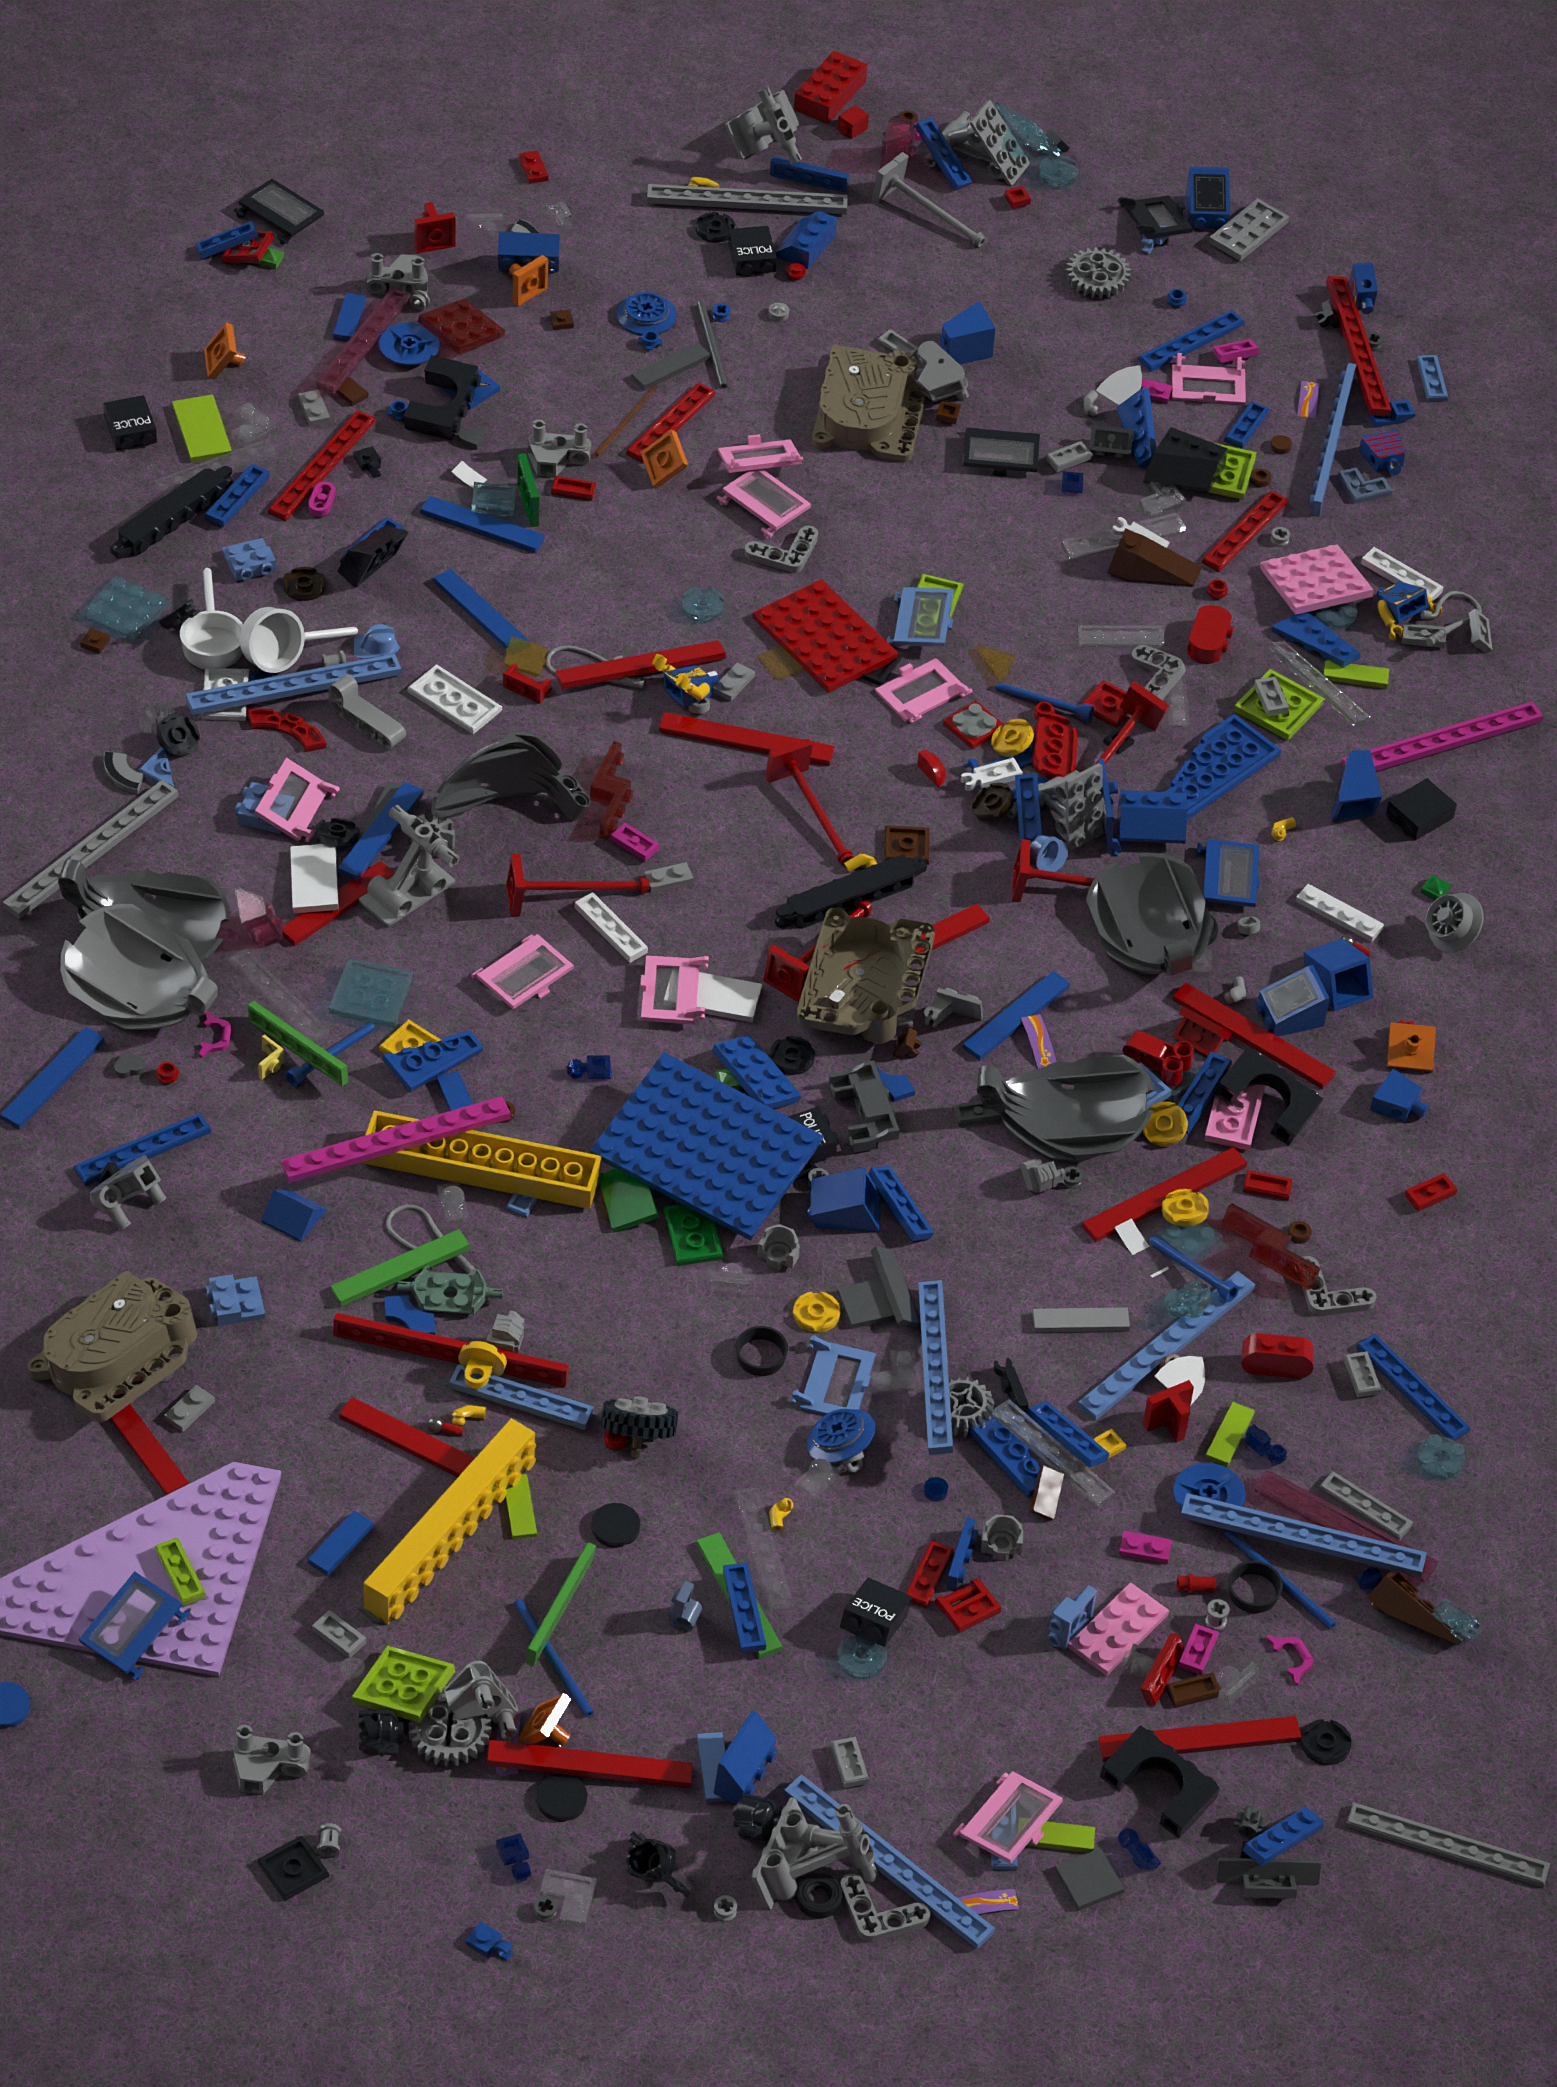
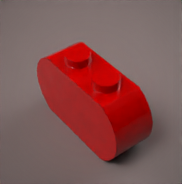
M1207 605L1199 608L1189 636L1187 654L1192 660L1202 664H1212L1221 659L1222 653H1227L1229 646L1227 638L1231 639L1234 631V626H1231L1232 616L1229 611L1217 605Z
M1254 1333L1247 1336L1242 1342L1241 1365L1248 1374L1303 1379L1313 1371L1314 1346L1311 1341L1304 1337Z

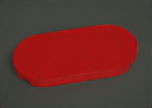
M1053 713L1038 718L1034 727L1032 752L1034 768L1039 774L1050 780L1055 777H1064L1075 770L1078 738L1075 726L1072 727L1069 724L1070 721L1064 716Z

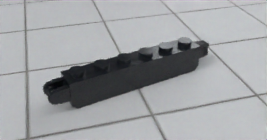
M221 466L216 471L203 469L118 528L119 539L110 546V553L118 559L129 554L135 557L139 553L145 552L155 542L161 541L169 532L177 530L182 523L191 520L201 510L207 509L211 503L219 499L226 492V489L233 483L230 476L232 475V468Z
M903 854L879 864L871 865L858 872H853L842 878L834 879L826 884L813 887L805 892L794 894L787 898L786 904L777 907L776 916L778 917L775 918V924L779 928L795 924L796 927L803 929L824 921L826 912L830 908L838 907L848 912L856 909V904L860 901L865 900L872 903L909 889L914 884V877L927 870V864L921 856L908 859Z

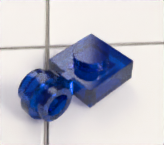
M587 1055L586 1063L574 1059L569 1061L566 1067L567 1074L574 1079L581 1078L584 1072H587L588 1079H611L612 1076L610 1055Z
M1255 1424L1247 1429L1245 1443L1263 1457L1266 1454L1270 1462L1275 1465L1281 1464L1286 1460V1449L1279 1444L1272 1446L1270 1444L1271 1438L1266 1431L1261 1430Z
M1125 1828L1119 1833L1118 1841L1120 1845L1128 1849L1133 1856L1132 1861L1137 1867L1154 1870L1161 1864L1148 1844H1144L1139 1840L1136 1830Z
M521 1833L496 1840V1847L504 1866L515 1864L511 1866L515 1881L520 1880L523 1882L527 1880V1877H531L528 1862H522L529 1859V1851Z

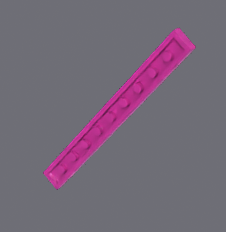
M1532 701L1374 748L1370 751L1375 771L1542 722L1543 715ZM1347 757L1342 758V766H1344Z
M503 1096L282 1159L281 1167L288 1182L291 1183L511 1119V1113Z

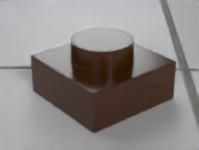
M570 310L550 312L553 330L574 328Z
M941 401L936 414V421L956 424L961 405Z
M90 628L81 640L80 645L82 648L100 654L110 641V635Z

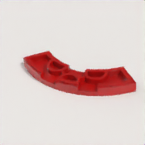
M266 708L246 710L251 730L273 729L284 732L295 738L302 745L305 752L327 748L325 739L317 728L303 721V718L290 712L286 714L275 712L274 709Z

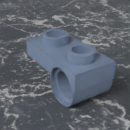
M685 1581L681 1589L676 1588L668 1615L672 1616L671 1626L676 1628L682 1627L685 1628V1631L689 1632L693 1629L702 1611V1606L696 1600L691 1599L694 1584Z

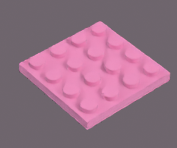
M1338 544L1281 558H1273L1260 564L1264 575L1295 615L1373 597V588Z

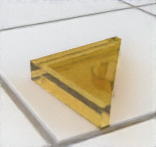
M978 644L977 652L984 659V663L991 674H994L998 682L1005 683L1016 655Z

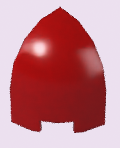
M927 750L918 752L917 766L939 787L946 779L944 764L933 752L929 753Z

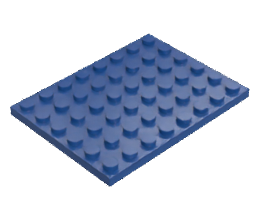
M663 1052L590 1149V1154L602 1156V1162L751 1241L815 1153L817 1147L823 1141V1135Z

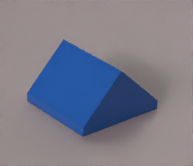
M274 1189L261 1222L301 1242L324 1215L327 1208L289 1189Z

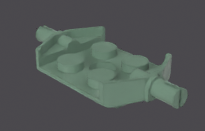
M427 1265L415 1278V1281H398L397 1291L412 1293L421 1311L474 1315L483 1303L488 1301V1298H503V1289L487 1287L479 1269L476 1270V1275L432 1272L429 1271V1265ZM446 1292H454L457 1294L455 1297L452 1298L444 1296Z

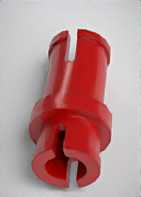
M1190 1573L1187 1576L1177 1575L1176 1589L1177 1591H1186V1593H1193V1591L1214 1593L1216 1578L1194 1576V1574Z

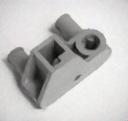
M379 253L371 255V268L367 271L366 289L369 293L410 297L415 291L422 290L427 294L428 274L424 268V259L422 257L401 254L390 267H383V255Z
M934 341L922 343L919 346L918 353H916L918 360L925 367L918 379L921 391L932 402L955 395L956 399L960 401H965L964 395L966 398L969 396L966 389L968 380L965 377L962 366Z
M543 420L533 421V434L528 438V456L537 476L555 477L567 464L586 465L589 462L592 444L587 438L588 428L585 424H576L574 426V435L545 433L546 423ZM555 439H557V444H553L552 442Z
M146 1155L135 1159L90 1192L92 1205L99 1209L101 1213L109 1215L117 1231H121L131 1224L120 1207L121 1203L126 1199L146 1191L152 1204L157 1205L167 1197L159 1187L158 1182L161 1179ZM105 1193L107 1194V1201L104 1198Z
M474 1661L469 1663L444 1688L449 1708L458 1719L487 1714L495 1724H499L503 1739H512L510 1730L513 1737H516L518 1732L513 1720L518 1712V1707L513 1696L485 1662Z
M241 1725L237 1728V1738L233 1742V1763L241 1792L264 1795L279 1775L299 1778L305 1776L309 1768L311 1750L307 1745L303 1744L304 1738L302 1734L298 1732L290 1733L287 1741L252 1736L253 1730L248 1725Z

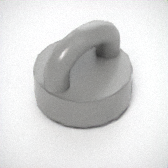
M863 1451L849 1460L842 1461L841 1465H845L849 1472H858L863 1466ZM857 1461V1465L853 1467L851 1462Z

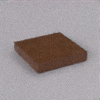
M885 825L884 861L905 854L908 859L921 856L926 864L929 865L930 828Z

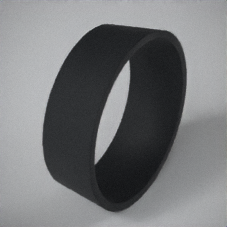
M755 1326L746 1329L739 1335L736 1341L735 1348L739 1365L746 1372L756 1376H768L779 1371L788 1353V1343L783 1334L767 1326ZM763 1339L775 1343L781 1349L783 1358L770 1366H756L745 1361L741 1357L740 1351L746 1343Z
M1246 1561L1238 1564L1233 1568L1228 1579L1229 1595L1232 1602L1241 1610L1249 1613H1262L1270 1610L1276 1604L1283 1588L1279 1573L1272 1566L1260 1561ZM1243 1575H1260L1273 1584L1276 1597L1262 1604L1249 1603L1235 1594L1232 1585L1235 1580Z

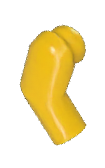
M1291 817L1275 822L1271 831L1273 839L1276 841L1283 840L1286 836V830L1296 827L1295 819Z

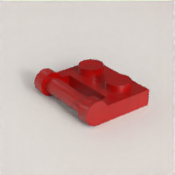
M979 1578L971 1580L969 1585L945 1597L941 1595L935 1598L936 1606L945 1614L958 1633L1001 1613V1606ZM973 1593L977 1594L953 1607L951 1605Z

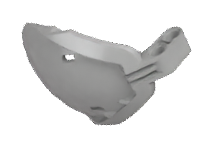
M133 904L109 905L92 911L79 921L85 929L74 945L67 940L64 942L61 952L60 971L68 993L86 1005L99 1017L123 1030L165 1028L182 1022L191 1013L204 1015L218 995L217 985L209 979L190 941L173 933L168 926ZM165 954L172 957L171 962L161 959V955Z

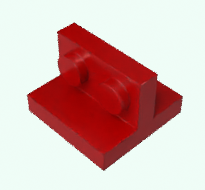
M433 202L424 203L422 218L414 219V249L416 254L456 247V217L454 212L438 215Z
M1183 1006L1179 1012L1183 1018L1172 1037L1179 1041L1189 1042L1194 1049L1209 1056L1210 1052L1217 1053L1223 1040L1229 1041L1233 1033Z
M1190 1380L1147 1397L1143 1426L1147 1432L1165 1425L1176 1442L1185 1439L1194 1390Z

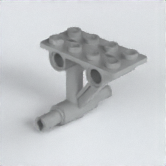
M769 86L758 90L757 93L762 102L725 123L735 148L742 159L769 147V143L777 139L779 146L785 150L790 164L802 160L796 148V138L793 134L800 124L784 90H780L773 95Z
M991 100L986 101L973 118L970 116L967 119L970 113L966 111L961 112L960 116L956 120L951 121L942 132L950 147L991 162L987 167L988 174L993 179L1004 178L1006 183L1012 186L1030 162ZM931 152L924 158V162H927L926 165L929 167H934L937 163Z
M1098 763L1081 773L1075 770L1064 777H1055L1046 783L1038 784L1040 807L1046 805L1062 818L1056 822V830L1066 840L1068 851L1080 847L1084 843L1103 834V768L1101 764ZM1017 801L1013 803L1012 808L1007 813L1011 819L1018 816Z
M399 805L391 808L389 816L401 825L402 831L414 841L394 876L388 880L381 875L375 876L368 884V893L359 898V903L387 927L455 884V879L432 860V856L439 857L450 868L456 865L460 859L457 854L447 847L446 841L435 833L431 826L422 822L415 815H409Z
M790 1797L787 1805L782 1809L777 1825L772 1830L767 1846L762 1851L757 1867L752 1871V1881L766 1909H772L776 1899L789 1900L796 1896L798 1885L794 1878L849 1855L854 1866L860 1869L862 1877L866 1882H872L878 1878L876 1875L879 1876V1872L874 1864L875 1855L870 1845L869 1836L865 1834L861 1822L854 1818L851 1807L848 1804H841L836 1808L835 1815L840 1825L839 1831L821 1829L818 1825L807 1824L796 1798Z

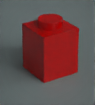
M854 105L838 116L837 130L842 135L853 139L868 129L869 114Z

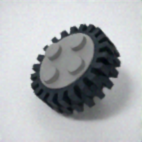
M636 1396L634 1400L623 1398L617 1400L610 1399V1401L607 1400L603 1403L601 1426L607 1431H613L615 1434L622 1433L621 1435L632 1436L630 1457L639 1458L642 1439H666V1437L672 1438V1436H675L678 1411L663 1403H652V1401H648V1398Z

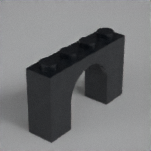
M431 355L424 370L425 383L449 389L456 394V397L451 402L442 406H431L410 401L403 416L404 428L452 441L455 433H458L460 430L461 419L466 417L468 403H472L474 399L475 388L480 386L481 375H479L478 366Z
M1248 1046L1221 1079L1213 1094L1230 1106H1233L1244 1091L1251 1086L1265 1085L1275 1089L1285 1102V1111L1277 1120L1270 1133L1290 1146L1318 1110L1323 1098L1316 1091L1310 1090L1300 1083L1297 1078L1290 1076L1277 1064L1270 1062L1258 1051Z
M1140 1725L1103 1764L1100 1778L1120 1792L1142 1770L1157 1768L1171 1774L1179 1785L1180 1794L1162 1812L1159 1824L1177 1838H1180L1217 1799L1220 1787L1213 1778L1201 1773L1194 1763L1186 1761L1178 1755L1172 1746L1160 1741L1153 1731L1146 1730Z

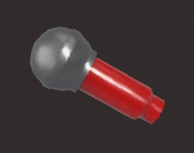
M1343 935L1340 938H1343L1368 957L1372 954L1369 949L1356 943L1350 935Z
M432 1416L427 1421V1428L432 1433L442 1431L462 1436L464 1431L460 1426L443 1422L444 1420L438 1416Z

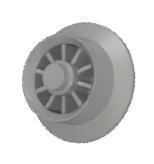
M1455 893L1443 895L1437 898L1428 908L1425 919L1426 927L1435 947L1448 953L1459 952L1470 946L1478 937L1483 925L1484 915L1481 904L1470 894Z

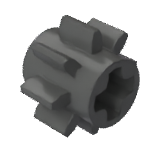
M1246 1806L1244 1810L1238 1809L1234 1827H1239L1238 1832L1243 1837L1254 1838L1257 1833H1263L1267 1818L1262 1817V1811L1259 1808Z

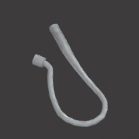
M1450 591L1439 600L1433 614L1431 611L1422 610L1421 618L1430 620L1437 617L1443 602L1453 595L1467 598L1476 606L1479 612L1482 613L1480 604L1472 596L1464 592ZM1470 618L1460 620L1438 630L1426 639V644L1428 646L1434 645L1452 630L1469 623Z
M568 645L560 646L550 651L546 657V667L555 674L556 670L550 665V659L552 655L562 650L580 652L601 662L609 660L586 649ZM617 656L613 660L623 658V656ZM627 677L607 681L638 689H643L644 681Z
M409 1204L399 1206L393 1209L387 1216L386 1227L388 1232L399 1243L411 1250L417 1247L401 1238L391 1227L392 1217L401 1210L411 1209L421 1212L426 1217L437 1238L443 1236L429 1213L419 1206ZM462 1254L453 1257V1260L467 1274L474 1275L476 1273V1269Z

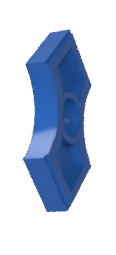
M877 1067L882 1084L887 1086L889 1097L893 1102L915 1096V1090L906 1074L900 1076L890 1075L882 1072Z
M408 1295L384 1297L386 1321H395L404 1325L407 1329L435 1335L434 1313H426L416 1309L411 1304Z

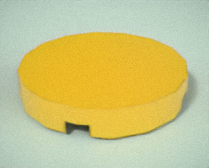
M1012 719L1007 721L1006 725H1001L992 735L991 743L998 755L1003 757L1015 756L1029 747L1033 741L1034 732L1026 720Z
M1159 1102L1149 1108L1153 1112L1149 1122L1142 1131L1150 1143L1160 1147H1168L1176 1144L1184 1137L1188 1121L1181 1107L1172 1102Z
M1179 1189L1170 1192L1166 1196V1199L1162 1202V1213L1165 1219L1174 1225L1182 1227L1195 1226L1207 1218L1209 1204L1203 1194L1199 1192L1198 1194L1192 1193L1190 1189Z
M807 1292L799 1296L795 1301L793 1317L799 1327L808 1332H827L839 1322L840 1306L833 1296L825 1292H819V1294Z

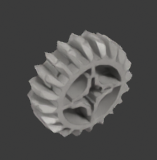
M957 1376L956 1380L953 1381L949 1378L951 1422L955 1437L958 1435V1432H962L964 1437H966L970 1425L975 1428L978 1421L981 1424V1428H985L984 1419L991 1420V1415L994 1414V1401L991 1398V1391H986L985 1384L978 1386V1380L971 1382L968 1377L965 1380H961Z

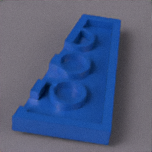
M1143 387L1118 405L1116 409L1123 428L1133 430L1131 449L1137 466L1145 468L1150 464L1153 453L1156 450L1150 391Z
M1309 612L1294 614L1272 626L1271 631L1277 635L1280 633L1286 636V640L1292 643L1297 641L1304 645V649L1310 652L1317 651L1321 653V657L1343 668L1360 659V652Z
M469 1030L444 1037L441 1041L434 1043L430 1041L411 1049V1047L401 1049V1052L392 1054L390 1052L383 1054L382 1060L408 1092L411 1093L437 1076L448 1072L481 1053L484 1047Z
M1008 1409L991 1415V1420L984 1419L985 1428H981L979 1421L976 1422L977 1427L975 1428L970 1425L969 1434L1027 1497L1032 1496L1039 1465L1030 1456L1027 1443L1023 1442L1020 1438L1017 1425L1011 1422Z

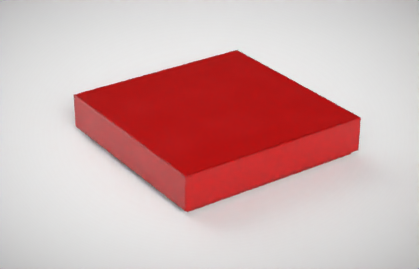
M1104 680L1081 703L1082 705L1085 703L1093 705L1095 707L1093 716L1115 728L1129 714L1120 708L1127 692Z

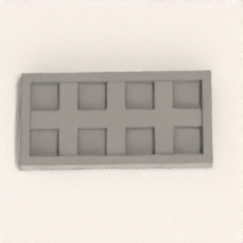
M1257 198L1209 237V244L1242 261L1285 226L1289 221V216Z

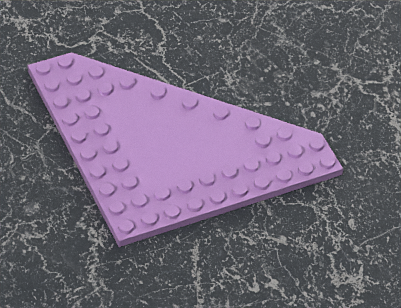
M232 1462L0 1578V1635L95 1653L80 1643L79 1638L134 1571L180 1602L155 1552V1545L178 1537L206 1593V1598L184 1607L182 1606L179 1609L181 1612L190 1611L185 1623L179 1624L177 1622L178 1618L174 1616L138 1661L219 1677L281 1479V1471ZM137 1590L98 1639L115 1651H118L156 1602Z

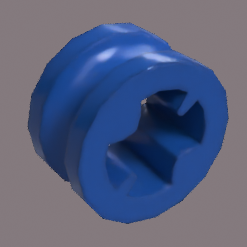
M718 303L713 306L712 318L714 320L725 322L730 319L731 309L727 304Z

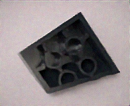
M1170 427L1153 453L1143 483L1150 484L1151 481L1161 482L1162 486L1170 487V484L1181 485L1183 489L1209 492L1225 467L1228 448Z
M387 526L382 527L378 531L374 530L366 539L349 549L340 559L341 565L337 572L353 587L357 588L398 553L408 532L404 529Z

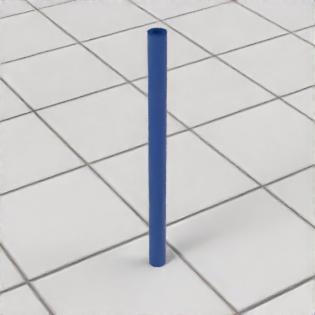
M1227 1530L1224 1533V1536L1252 1561H1260L1272 1566L1234 1531ZM1273 1567L1281 1576L1284 1590L1329 1630L1336 1625V1622Z
M518 1599L513 1605L532 1635L535 1636L539 1626L522 1599ZM548 1641L543 1649L544 1654L585 1717L593 1715L594 1711Z

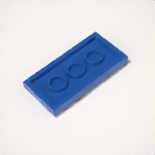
M751 1035L714 1044L712 1048L713 1053L751 1098L772 1109L793 1104L800 1100L801 1094Z

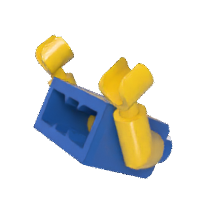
M1397 582L1388 588L1381 587L1377 591L1379 601L1377 608L1386 627L1391 629L1389 638L1393 641L1396 639L1395 634H1398L1400 638L1403 635V628L1395 625V623L1399 624L1426 608H1429V611L1433 614L1437 603H1432L1433 600L1427 594L1426 588L1419 585ZM1441 606V608H1440V610H1439V614H1438L1439 616L1441 615V612H1442V606Z
M656 654L652 661L655 668L664 674L666 693L683 707L710 697L712 694L711 685L719 682L716 671L706 673L698 666L675 669L670 664L665 665L667 659L659 654Z

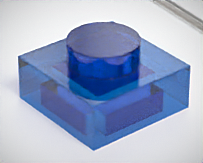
M1063 471L1061 492L1082 493L1084 473Z

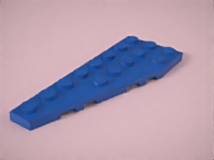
M1233 714L1203 735L1200 744L1192 751L1191 757L1184 763L1171 782V786L1165 792L1187 794V820H1189L1281 755V749L1237 715Z

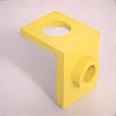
M266 1035L262 1036V1050L269 1056L258 1064L259 1078L261 1080L270 1073L277 1072L284 1063V1049ZM268 1044L274 1049V1052L269 1049Z

